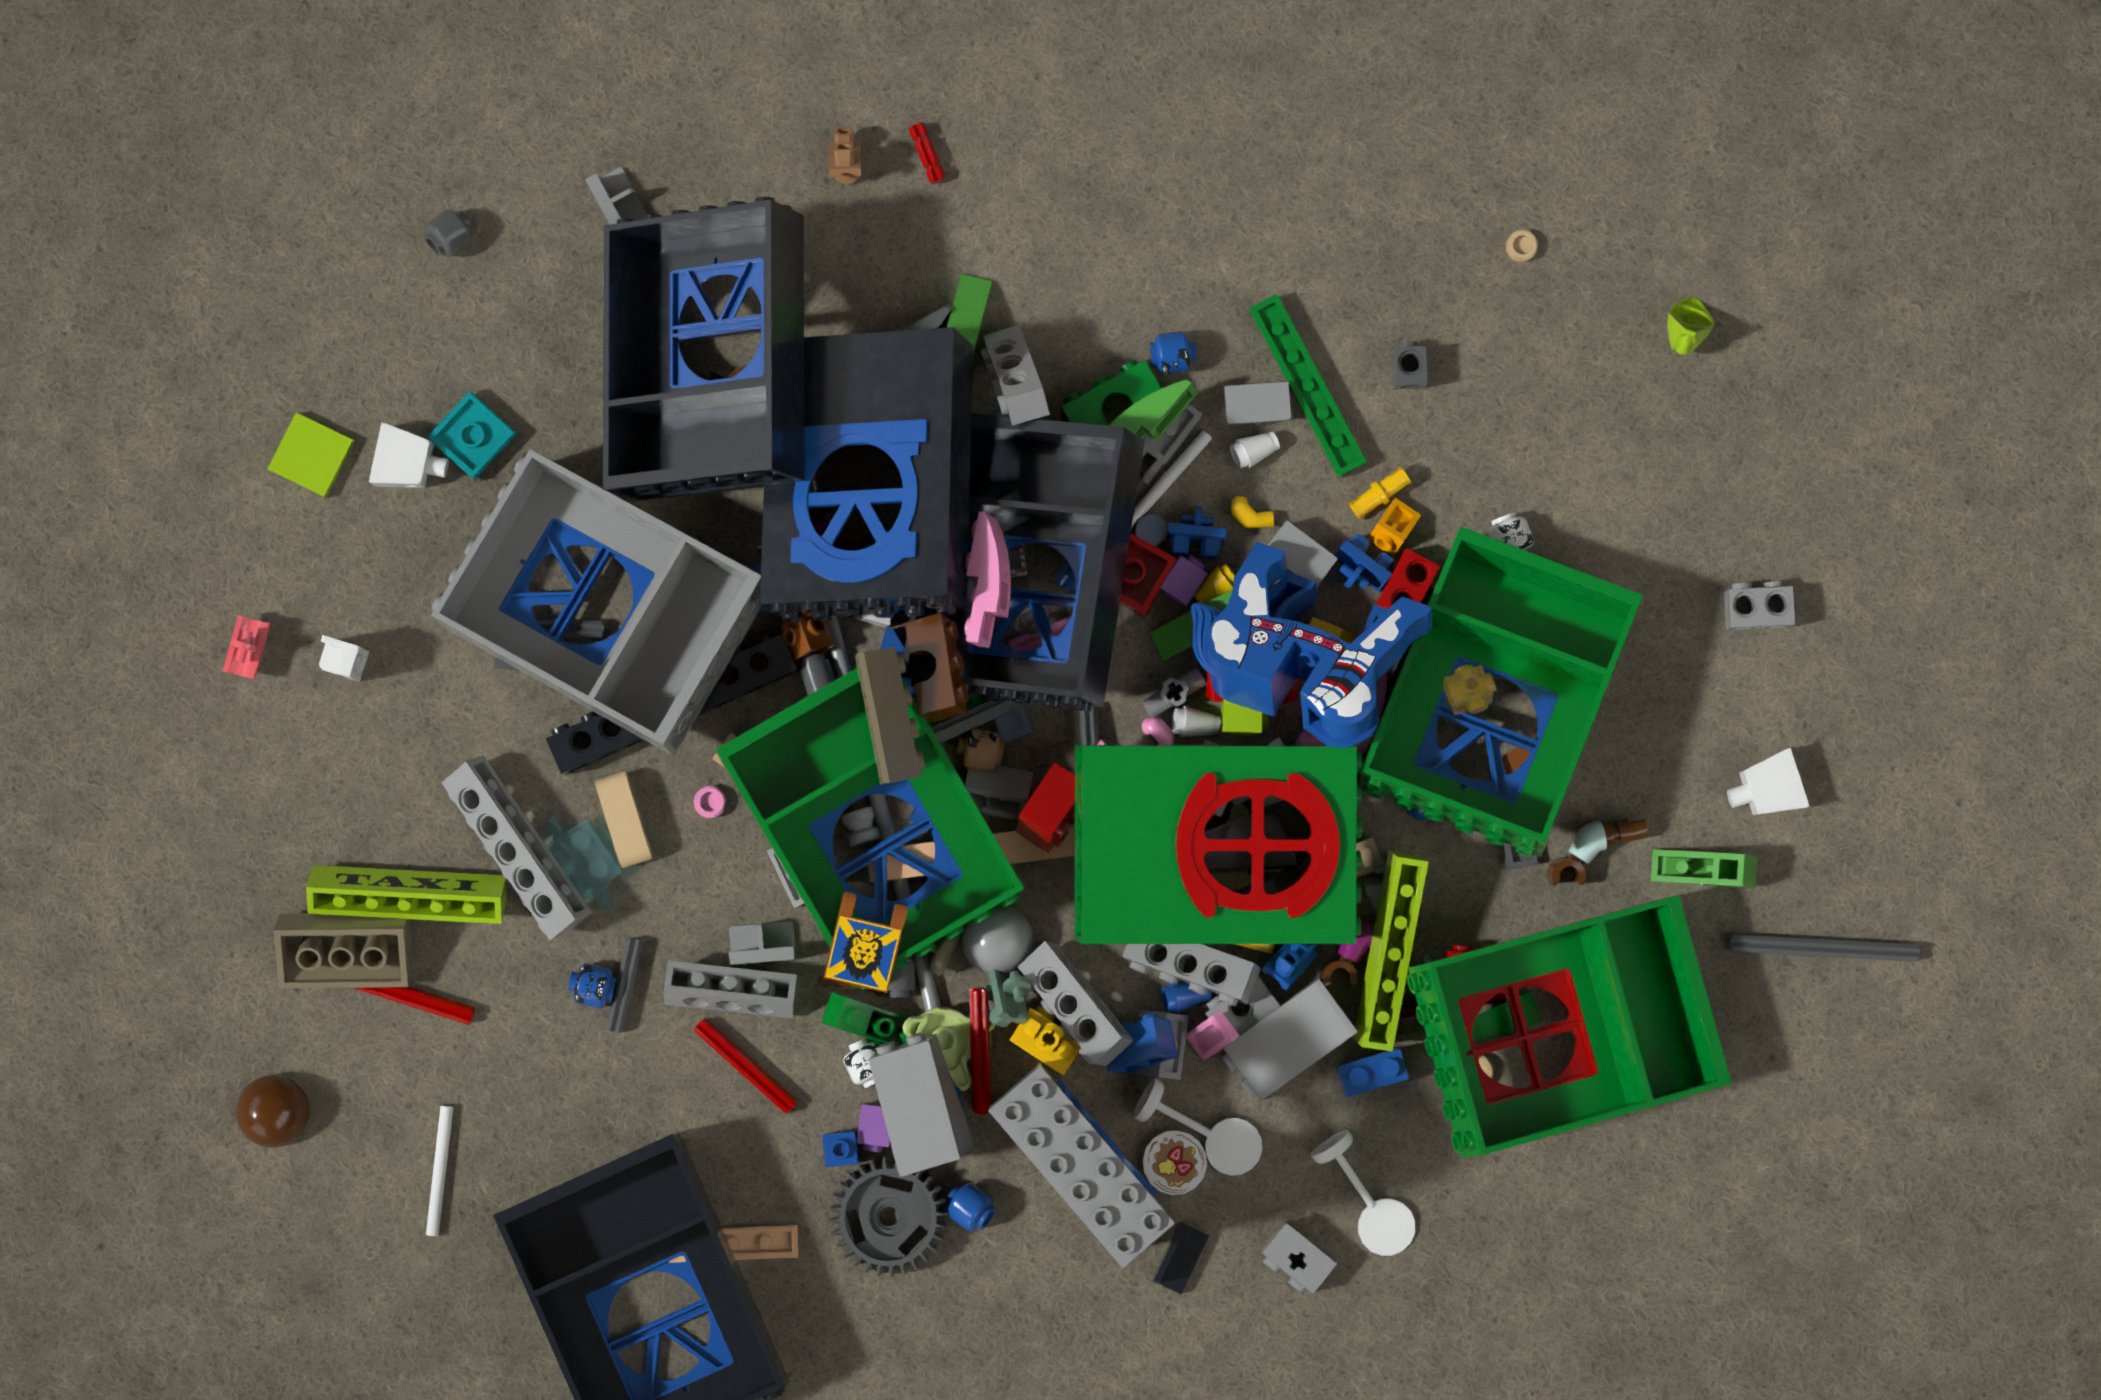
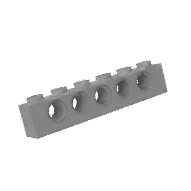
M484 755L464 762L442 782L449 798L458 806L467 824L476 832L484 844L487 853L496 861L505 879L514 887L520 896L522 904L529 909L538 922L540 930L547 935L549 940L567 934L592 913Z

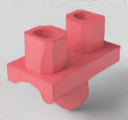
M238 615L223 671L255 680L271 624Z

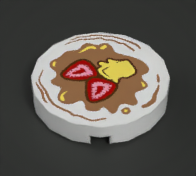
M1179 1130L1165 1131L1154 1137L1147 1145L1143 1156V1169L1149 1183L1160 1192L1170 1195L1185 1194L1196 1188L1204 1178L1207 1168L1206 1153L1201 1143L1191 1134Z

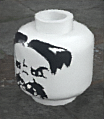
M1515 512L1491 522L1493 526L1487 532L1488 537L1525 551L1534 545V538L1527 520L1522 516L1516 517Z
M864 1038L848 1046L851 1052L844 1056L843 1063L854 1084H863L864 1088L875 1084L869 1058L877 1052L876 1047L881 1045L880 1042L874 1041L868 1044L867 1039Z

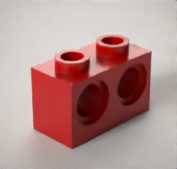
M1406 548L1376 605L1389 609L1394 604L1395 596L1399 594H1404L1413 601L1427 605L1422 600L1427 591L1433 593L1440 575L1436 574L1440 566ZM1419 566L1425 571V580L1423 582H1414L1410 579L1409 569L1411 567Z

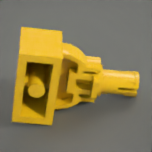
M1041 1006L1036 1011L1030 1008L1027 1012L1029 1020L1023 1025L1019 1024L1009 1041L1064 1076L1081 1047L1075 1039H1069L1063 1030L1052 1022L1055 1016L1049 1014Z

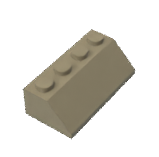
M895 647L857 653L855 659L880 784L921 777L920 770L925 769L922 750L916 751L913 738L919 737L916 719H909L907 706L912 705L909 685L903 686L900 673L906 672L903 654H896Z
M285 913L279 915L274 928L279 989L409 986L411 955L410 919L308 913Z

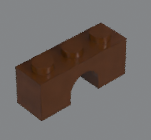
M942 613L905 622L909 653L920 661L936 659V670L933 676L924 682L914 684L919 715L929 722H935L966 714V702L969 701V694L966 685L962 683L961 671L964 670V663L961 654L957 652L956 641L959 640V632L955 622Z

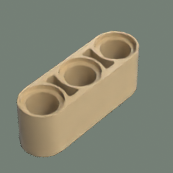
M626 770L596 779L595 786L621 868L623 869L653 859Z

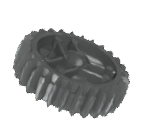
M883 1157L882 1166H878L876 1161L871 1159V1169L867 1170L862 1164H859L860 1175L857 1176L849 1171L847 1174L852 1182L848 1184L840 1181L839 1185L845 1190L844 1193L835 1192L833 1194V1197L839 1200L840 1203L839 1205H830L829 1209L838 1212V1215L830 1218L829 1222L838 1224L839 1228L833 1230L831 1235H841L842 1239L836 1244V1247L847 1246L848 1250H846L843 1257L847 1258L854 1254L856 1256L853 1263L854 1267L859 1265L861 1261L865 1262V1273H868L872 1266L877 1267V1276H881L884 1268H888L890 1277H894L895 1268L900 1267L901 1272L906 1275L907 1264H911L917 1270L919 1269L918 1258L928 1262L930 1259L926 1251L928 1249L933 1252L938 1251L936 1245L933 1244L934 1239L938 1241L944 1240L945 1237L937 1233L938 1228L944 1229L948 1227V1224L940 1221V1217L948 1215V1211L939 1210V1205L946 1202V1198H936L935 1194L941 1190V1186L931 1188L929 1184L934 1177L931 1175L923 1179L921 1175L924 1170L900 1177L896 1162H894V1165H889L888 1158ZM882 1174L914 1182L912 1191L907 1192L880 1185ZM893 1207L898 1212V1221L894 1225L887 1226L881 1222L879 1215L883 1208ZM857 1209L866 1240L856 1243L853 1239L847 1218V1212ZM921 1225L928 1231V1234L908 1255H905L898 1248Z

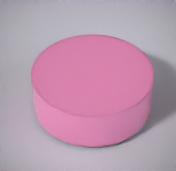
M703 787L694 797L696 811L705 818H716L726 808V797L717 787Z

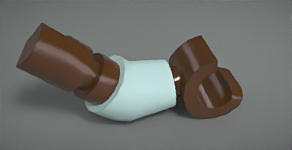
M1625 818L1616 820L1614 825L1610 822L1601 823L1598 820L1580 828L1568 851L1571 854L1570 857L1557 858L1549 865L1547 879L1550 885L1555 886L1560 882L1559 875L1561 870L1571 866L1575 875L1573 881L1584 886L1586 871L1583 864H1589L1600 851L1606 850L1607 846L1614 845L1616 840L1619 843L1647 838L1648 830L1645 819L1629 822Z

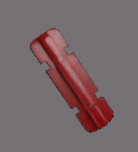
M923 122L914 124L909 128V133L912 140L916 141L915 148L924 169H927L926 175L929 182L937 184L945 180V172L942 165L939 166L940 160L931 138L927 137L929 134Z

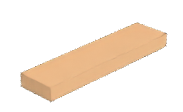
M798 1225L722 1228L736 1260L799 1258ZM683 1255L670 1260L669 1263L686 1262Z

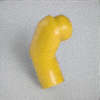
M1236 496L1232 499L1231 514L1243 527L1248 529L1274 527L1273 511L1256 512L1248 504V499L1243 496Z

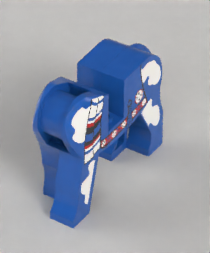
M1256 542L1234 577L1231 598L1222 612L1213 606L1200 602L1191 605L1193 650L1200 665L1210 673L1213 689L1222 699L1275 716L1297 678H1300L1305 682L1300 691L1303 728L1325 745L1335 748L1354 746L1369 739L1378 727L1376 692L1378 680L1402 658L1412 642L1430 632L1433 626L1432 607L1403 596L1389 609L1374 604L1363 633L1351 644H1348L1326 631L1293 621L1304 612L1312 609L1316 604V582L1288 572L1286 552ZM1280 580V581L1276 584V586L1269 592L1271 586H1272L1276 581Z

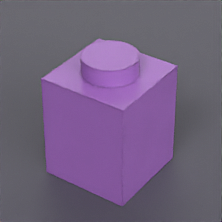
M1181 556L1165 579L1160 592L1186 608L1208 575V573L1203 571L1205 565L1192 556H1189L1188 559Z
M861 1105L857 1143L864 1144L863 1150L882 1152L883 1147H890V1139L881 1106Z

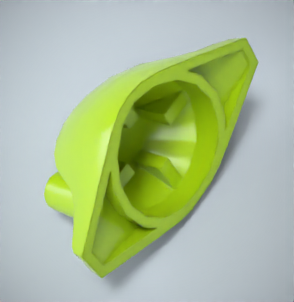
M1688 296L1669 308L1667 330L1671 350L1682 355H1689L1711 333L1714 327V320L1701 300Z

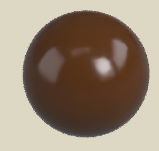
M280 1075L263 1076L249 1083L240 1094L236 1106V1118L242 1133L251 1142L268 1148L282 1147L296 1140L306 1128L310 1115L309 1102L303 1089L295 1081Z

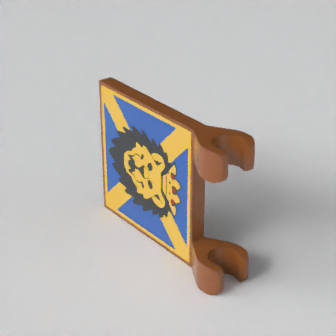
M844 892L823 978L887 993L908 909L905 905L895 904L890 926L852 917L856 902V895L851 892Z

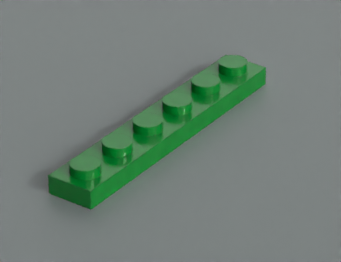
M1275 294L1250 307L1248 311L1285 381L1289 382V388L1337 478L1366 464L1360 448L1279 296Z

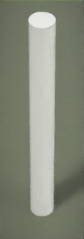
M1202 430L1137 503L1134 509L1132 528L1211 441L1212 438L1209 434Z
M440 1106L426 1235L439 1236L453 1107Z

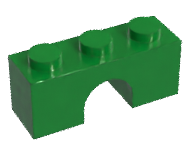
M1133 360L1119 369L1121 373L1112 379L1106 375L1092 384L1094 389L1082 395L1081 391H1078L1065 398L1064 402L1066 404L1061 407V411L1067 422L1108 425L1102 414V406L1109 398L1122 397L1132 406L1149 394L1160 390L1161 387L1145 360L1140 363Z

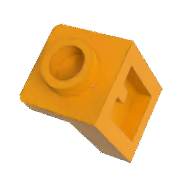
M1394 498L1368 539L1375 543L1379 549L1395 555L1421 517V514L1397 498Z

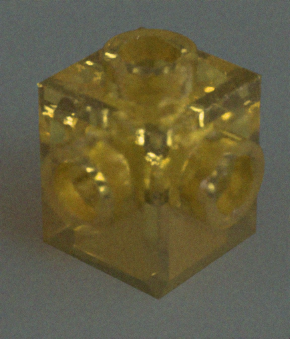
M1472 664L1464 665L1454 671V675L1444 678L1443 687L1454 716L1467 711L1470 714L1482 712L1488 708V704L1492 703V692L1496 691V686L1490 672L1485 674L1482 665L1474 668Z

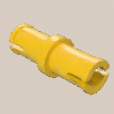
M1399 466L1397 470L1380 482L1374 481L1370 484L1371 488L1352 502L1350 501L1348 505L1357 518L1361 520L1363 516L1380 504L1386 505L1390 502L1389 498L1412 482L1405 471Z

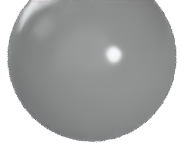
M998 904L990 909L992 915L983 921L975 924L970 920L965 923L961 936L963 952L968 961L976 969L987 974L994 969L1002 974L1017 970L1018 966L1031 954L1033 948V930L1026 916L1011 905L1001 907Z

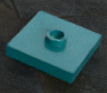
M469 390L427 438L476 481L518 433Z

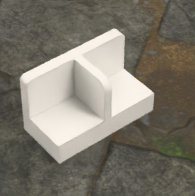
M323 635L321 642L325 643L319 662L320 668L324 671L360 682L369 651L360 646Z

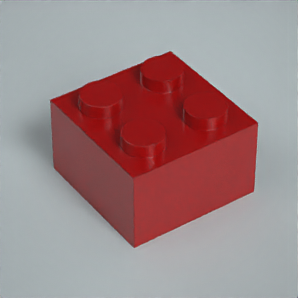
M1131 533L1120 605L1145 618L1177 559Z
M1056 763L1052 765L1020 812L1016 833L1048 854L1054 845L1058 848L1062 845L1069 833L1067 829L1071 823L1070 821H1075V775Z

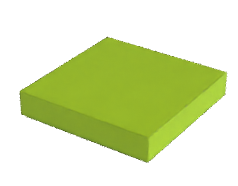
M296 412L267 469L327 498L355 441Z

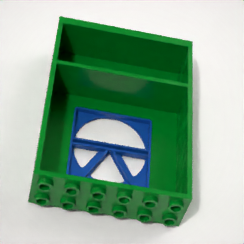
M1460 526L1428 604L1429 607H1432L1433 626L1428 634L1421 636L1412 643L1362 766L1359 786L1364 788L1363 792L1375 798H1381L1383 795L1393 799V803L1396 806L1406 810H1412V807L1424 811V816L1431 820L1442 822L1444 819L1455 823L1454 827L1468 834H1472L1473 831L1486 835L1485 839L1499 846H1503L1504 843L1516 847L1515 851L1521 855L1531 858L1534 855L1541 857L1637 615L1643 595ZM1480 677L1506 679L1520 687L1534 706L1538 723L1536 740L1443 704L1453 691L1470 680ZM1438 718L1449 720L1470 729L1445 749L1441 750L1439 748L1436 735ZM1485 734L1492 776L1491 780H1473L1459 774L1450 767L1449 761ZM1499 740L1527 750L1530 753L1526 761L1509 775L1504 773Z
M856 668L720 746L715 752L829 948L831 947L844 892H851L856 895L852 917L890 926L895 904L907 907L908 911L892 972L894 973L908 964L905 958L914 953L921 957L936 948L934 941L943 936L945 940H950L964 931L963 924L970 920L977 924L992 915L990 909L1000 904L1001 907H1006L1021 898L1018 892L1022 891L1024 887L929 723L919 715L918 705L912 694V705H908L907 709L909 719H916L919 737L913 739L916 751L922 750L925 769L920 770L921 777L880 784L858 669ZM902 679L903 686H906L904 680ZM874 794L891 795L908 802L923 816L920 820L837 867L833 854L834 829L843 811L856 800ZM930 830L935 845L934 862L929 863L901 847V845ZM887 854L927 876L925 884L913 895L898 901L887 900ZM874 862V897L868 898L853 889L847 883L846 877Z

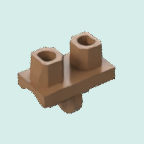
M853 127L834 128L835 140H829V178L834 177L836 181L842 184H850L861 176V139H854Z

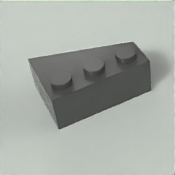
M1274 805L1264 808V836L1267 839H1287ZM1252 813L1204 832V835L1207 839H1248L1252 833ZM1208 851L1204 855L1205 866L1210 873L1251 871V854L1248 851ZM1268 851L1264 855V870L1294 869L1298 865L1292 851Z

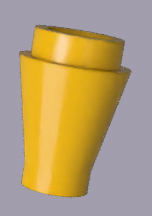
M1227 563L1222 567L1217 566L1200 585L1194 597L1198 602L1206 603L1233 590L1236 574Z

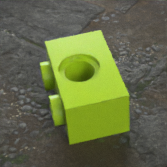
M1224 699L1221 703L1220 735L1259 737L1262 730L1268 728L1269 715Z

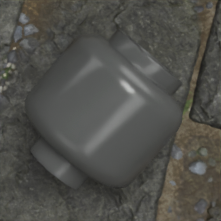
M445 210L427 224V235L424 236L428 247L437 256L453 257L472 242L470 229L473 228V225L464 213L457 214L452 210Z

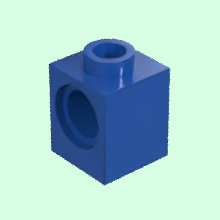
M857 1131L822 1135L825 1167L860 1163Z

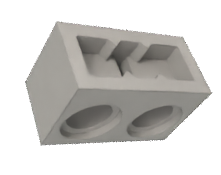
M1783 581L1765 582L1764 588H1752V583L1732 584V589L1724 592L1726 630L1790 628L1795 625L1793 586L1784 587ZM1771 596L1781 600L1782 610L1780 613L1772 612L1769 609L1768 600ZM1738 598H1744L1750 603L1751 609L1748 614H1741L1736 609Z

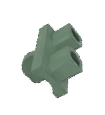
M995 969L989 971L990 982L984 988L988 990V999L995 1003V1008L989 1013L990 1022L1004 1028L1011 1022L1023 1025L1029 1020L1024 995L1031 990L1030 980L1025 976H1020L1018 971H1012L1007 974H1002Z

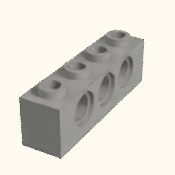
M1020 325L983 335L986 348L980 350L1002 415H1009L1012 426L1050 415L1043 387Z
M1044 941L1018 966L1024 976L1030 980L1031 990L1037 991L1042 997L1041 1004L1044 1009L1052 1016H1057L1062 1023L1060 1028L1069 1039L1076 1040L1081 1047L1079 1053L1089 1064L1094 1063L1107 1066L1134 1041L1058 944ZM1057 974L1058 983L1052 989L1050 981L1053 975ZM1076 998L1077 1008L1071 1013L1069 1005L1072 999ZM1095 1022L1096 1033L1090 1038L1088 1029Z
M1127 944L1122 956L1131 963L1129 968L1143 974H1147L1149 970L1160 973L1159 979L1177 985L1178 980L1190 984L1189 990L1206 996L1207 992L1211 991L1219 994V1001L1232 1006H1236L1237 1002L1248 1004L1261 969L1253 962L1202 944ZM1160 948H1167L1166 959L1159 963L1155 962L1154 955L1156 951ZM1191 958H1196V969L1191 973H1185V962ZM1219 969H1226V979L1220 984H1214V973Z
M668 961L664 985V1005L793 1019L797 975Z

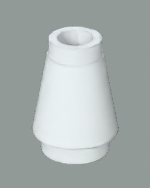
M1274 432L1236 439L1235 444L1230 445L1231 456L1239 469L1244 467L1249 469L1274 451L1280 449L1279 441Z
M1184 705L1183 708H1175L1172 732L1179 734L1180 737L1218 735L1221 718L1220 716H1214L1213 714Z

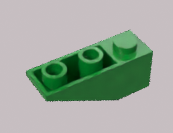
M831 992L821 1023L883 1044L894 1041L897 1046L907 1042V1036L903 1032V1025L908 1017Z

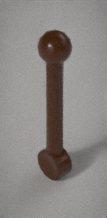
M824 975L818 979L819 985L823 988L831 985L862 990L859 986L853 988L851 984L823 978ZM868 988L864 989V991H871L877 996L884 994V992Z

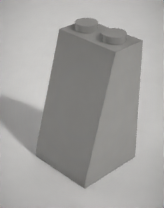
M1315 979L1282 1003L1280 1007L1224 1047L1223 1050L1226 1054L1221 1058L1232 1073L1236 1070L1240 1072L1245 1079L1240 1084L1249 1097L1252 1099L1257 1096L1262 1101L1358 1031L1320 979Z
M920 1032L907 1037L906 1043L897 1046L894 1041L876 1047L877 1052L869 1058L900 1177L961 1159L974 1144L936 1033L926 1036L924 1032Z

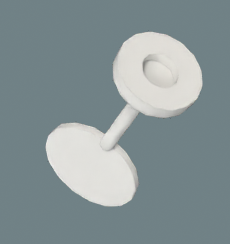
M1154 1078L1147 1085L1134 1110V1119L1140 1122L1147 1121L1157 1109L1207 1137L1205 1141L1206 1157L1210 1164L1220 1173L1230 1176L1242 1175L1257 1164L1262 1153V1139L1257 1129L1248 1121L1240 1118H1226L1216 1123L1210 1130L1161 1103L1160 1100L1164 1092V1085L1161 1081Z
M1349 1130L1340 1131L1318 1145L1311 1153V1157L1319 1164L1336 1159L1367 1204L1358 1220V1234L1362 1243L1371 1252L1381 1256H1393L1402 1252L1412 1242L1415 1234V1220L1411 1210L1402 1202L1393 1198H1380L1376 1201L1372 1199L1342 1155L1351 1146L1353 1137Z

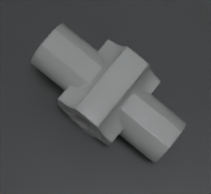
M1195 668L1177 680L1173 678L1166 680L1162 683V689L1143 700L1142 704L1150 717L1153 718L1171 706L1179 708L1185 704L1186 697L1204 687L1206 682L1198 669ZM1173 685L1174 688L1179 686L1182 689L1179 694V701H1175L1174 698L1169 700L1166 697L1169 692L1168 686Z

